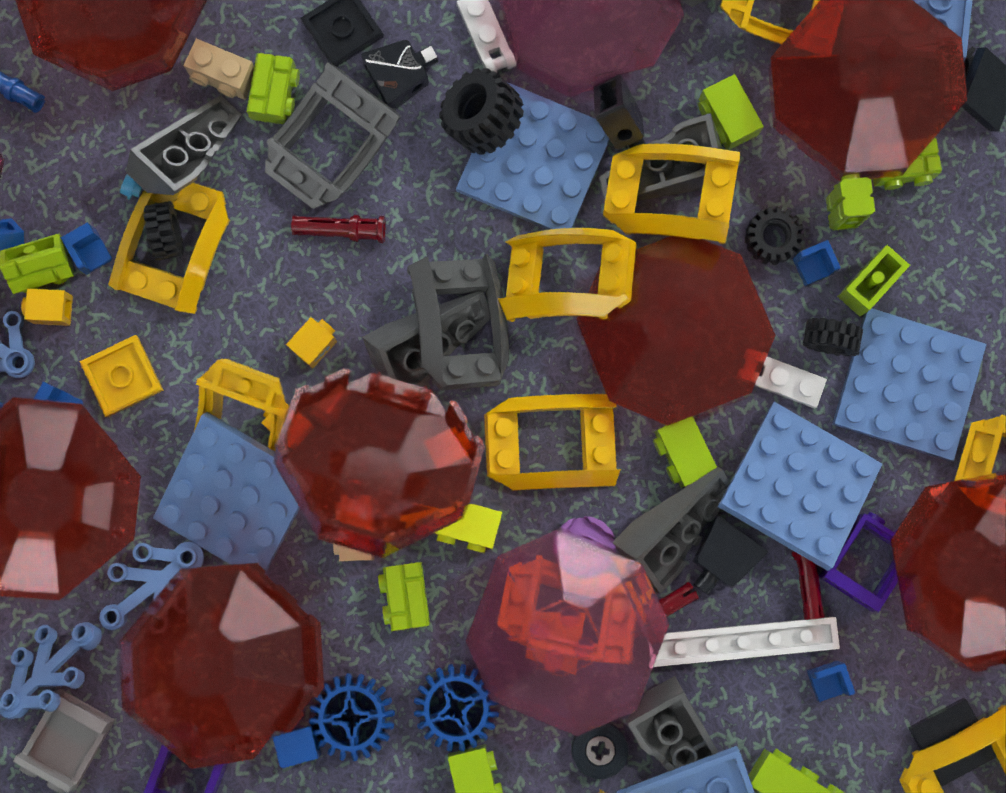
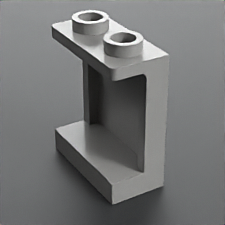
M59 689L53 691L59 694L61 698L59 707L53 712L45 711L24 750L15 756L13 762L20 765L19 770L30 777L39 776L48 781L47 786L56 792L64 793L78 787L115 719Z

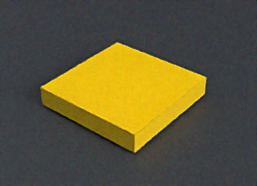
M137 335L80 361L98 403L107 418L164 391Z

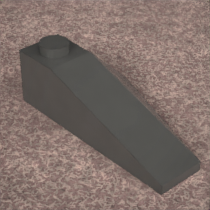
M221 95L130 149L126 173L147 193L167 195L178 193L199 178L239 122L242 114Z
M711 113L680 122L672 128L673 131L658 141L655 139L649 143L684 144L723 149ZM643 160L637 201L702 190L706 164L675 160ZM610 170L600 176L604 200L606 199Z
M480 290L439 305L443 356H449L461 343H467L491 319L483 291ZM416 313L387 323L362 337L372 364L396 400L423 387L431 379L429 377L430 374L425 369H420L419 365L421 362V349Z
M715 468L641 515L612 542L625 561L658 593L661 594L682 572L687 564L683 559L691 546L699 545L702 540L699 534L707 521L714 520L721 509L717 506L730 484L723 469Z
M675 676L647 691L626 720L641 748L647 754L660 761L668 771L719 753Z

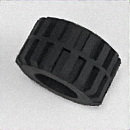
M477 68L473 69L470 74L468 72L464 73L460 80L456 79L452 83V88L448 89L445 93L446 98L442 100L440 105L443 109L439 112V118L442 120L440 124L448 135L473 154L476 152L478 155H484L486 151L493 153L497 147L502 148L505 146L506 141L514 137L515 129H519L521 125L519 118L523 117L524 110L521 108L523 101L519 97V93L495 71H491L488 68H483L481 71Z

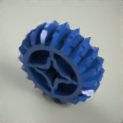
M449 664L448 675H444L441 667L437 668L436 674L439 679L435 680L431 675H427L425 679L431 685L430 688L424 685L418 687V691L425 694V698L415 697L414 699L415 704L423 705V709L414 711V716H424L425 720L417 724L418 729L429 726L430 730L426 732L425 739L428 740L436 734L438 738L434 745L440 747L443 739L447 740V751H452L453 742H459V750L461 752L465 751L466 740H469L473 748L477 747V740L474 736L478 734L481 739L486 740L488 735L483 730L484 726L490 730L495 729V724L489 721L488 717H499V711L490 709V706L499 704V698L489 699L488 695L496 691L495 686L485 689L483 685L487 683L489 678L485 675L477 681L475 679L479 671L477 668L472 670L470 676L466 675V664H461L460 673H455L454 665ZM450 682H465L474 687L477 692L461 696L456 693ZM441 686L446 698V704L443 708L431 714L430 702L432 695ZM449 693H451L453 700L458 699V703L460 700L463 703L467 702L462 707L464 722L460 715H455V712L454 714L447 712L452 705ZM482 700L484 707L482 717L477 725L472 728L467 711L475 703ZM447 719L454 720L463 733L447 732L436 723Z
M347 673L345 684L342 683L339 676H335L333 678L335 688L327 682L324 683L322 687L327 695L325 696L317 692L314 698L321 705L312 704L309 708L310 711L318 713V716L311 717L308 720L309 724H319V728L313 730V736L316 737L322 734L324 737L320 740L318 746L322 748L327 742L330 743L332 746L327 753L329 756H332L336 749H340L339 759L342 761L345 760L348 751H351L352 761L359 759V750L362 751L365 758H369L371 756L370 745L374 750L380 751L382 746L377 738L388 741L390 735L383 731V728L393 729L395 725L393 722L386 720V717L395 715V710H385L384 707L392 703V698L387 697L383 700L380 698V695L386 691V688L382 686L375 692L372 688L376 684V679L372 678L368 685H364V674H359L357 682L353 683L352 673ZM345 691L346 699L344 700L343 710L327 714L329 703L333 697ZM355 691L368 696L376 709L360 707ZM350 707L353 709L354 714L362 716L360 720L357 719L355 721L356 725L354 727L349 719L341 718L349 712L348 709ZM378 719L375 732L366 740L359 742L360 725L364 722ZM328 724L342 726L346 730L349 742L337 738L330 730Z

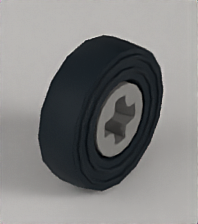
M592 721L583 725L576 732L572 741V757L576 767L584 775L593 779H607L616 775L625 766L628 758V743L624 734L616 725L607 721ZM599 741H603L604 747L609 749L608 754H602L601 759L596 758V753L591 751L592 746H598Z

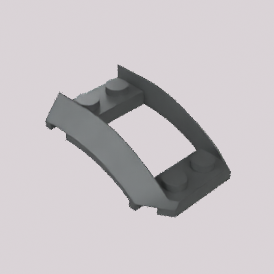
M329 62L326 63L324 66L325 70L317 82L313 83L292 115L278 132L266 142L268 144V159H265V173L313 209L340 198L377 154L401 118L395 108H390L346 75L347 72ZM328 101L370 132L361 148L333 182L290 151L291 147Z
M486 253L483 259L429 262L427 256L409 265L407 273L410 274L413 284L412 294L420 337V369H425L433 377L432 382L440 391L499 386L509 361L508 323L498 298L504 297L495 261ZM480 290L486 292L492 324L493 353L443 356L441 319L437 295L474 293Z

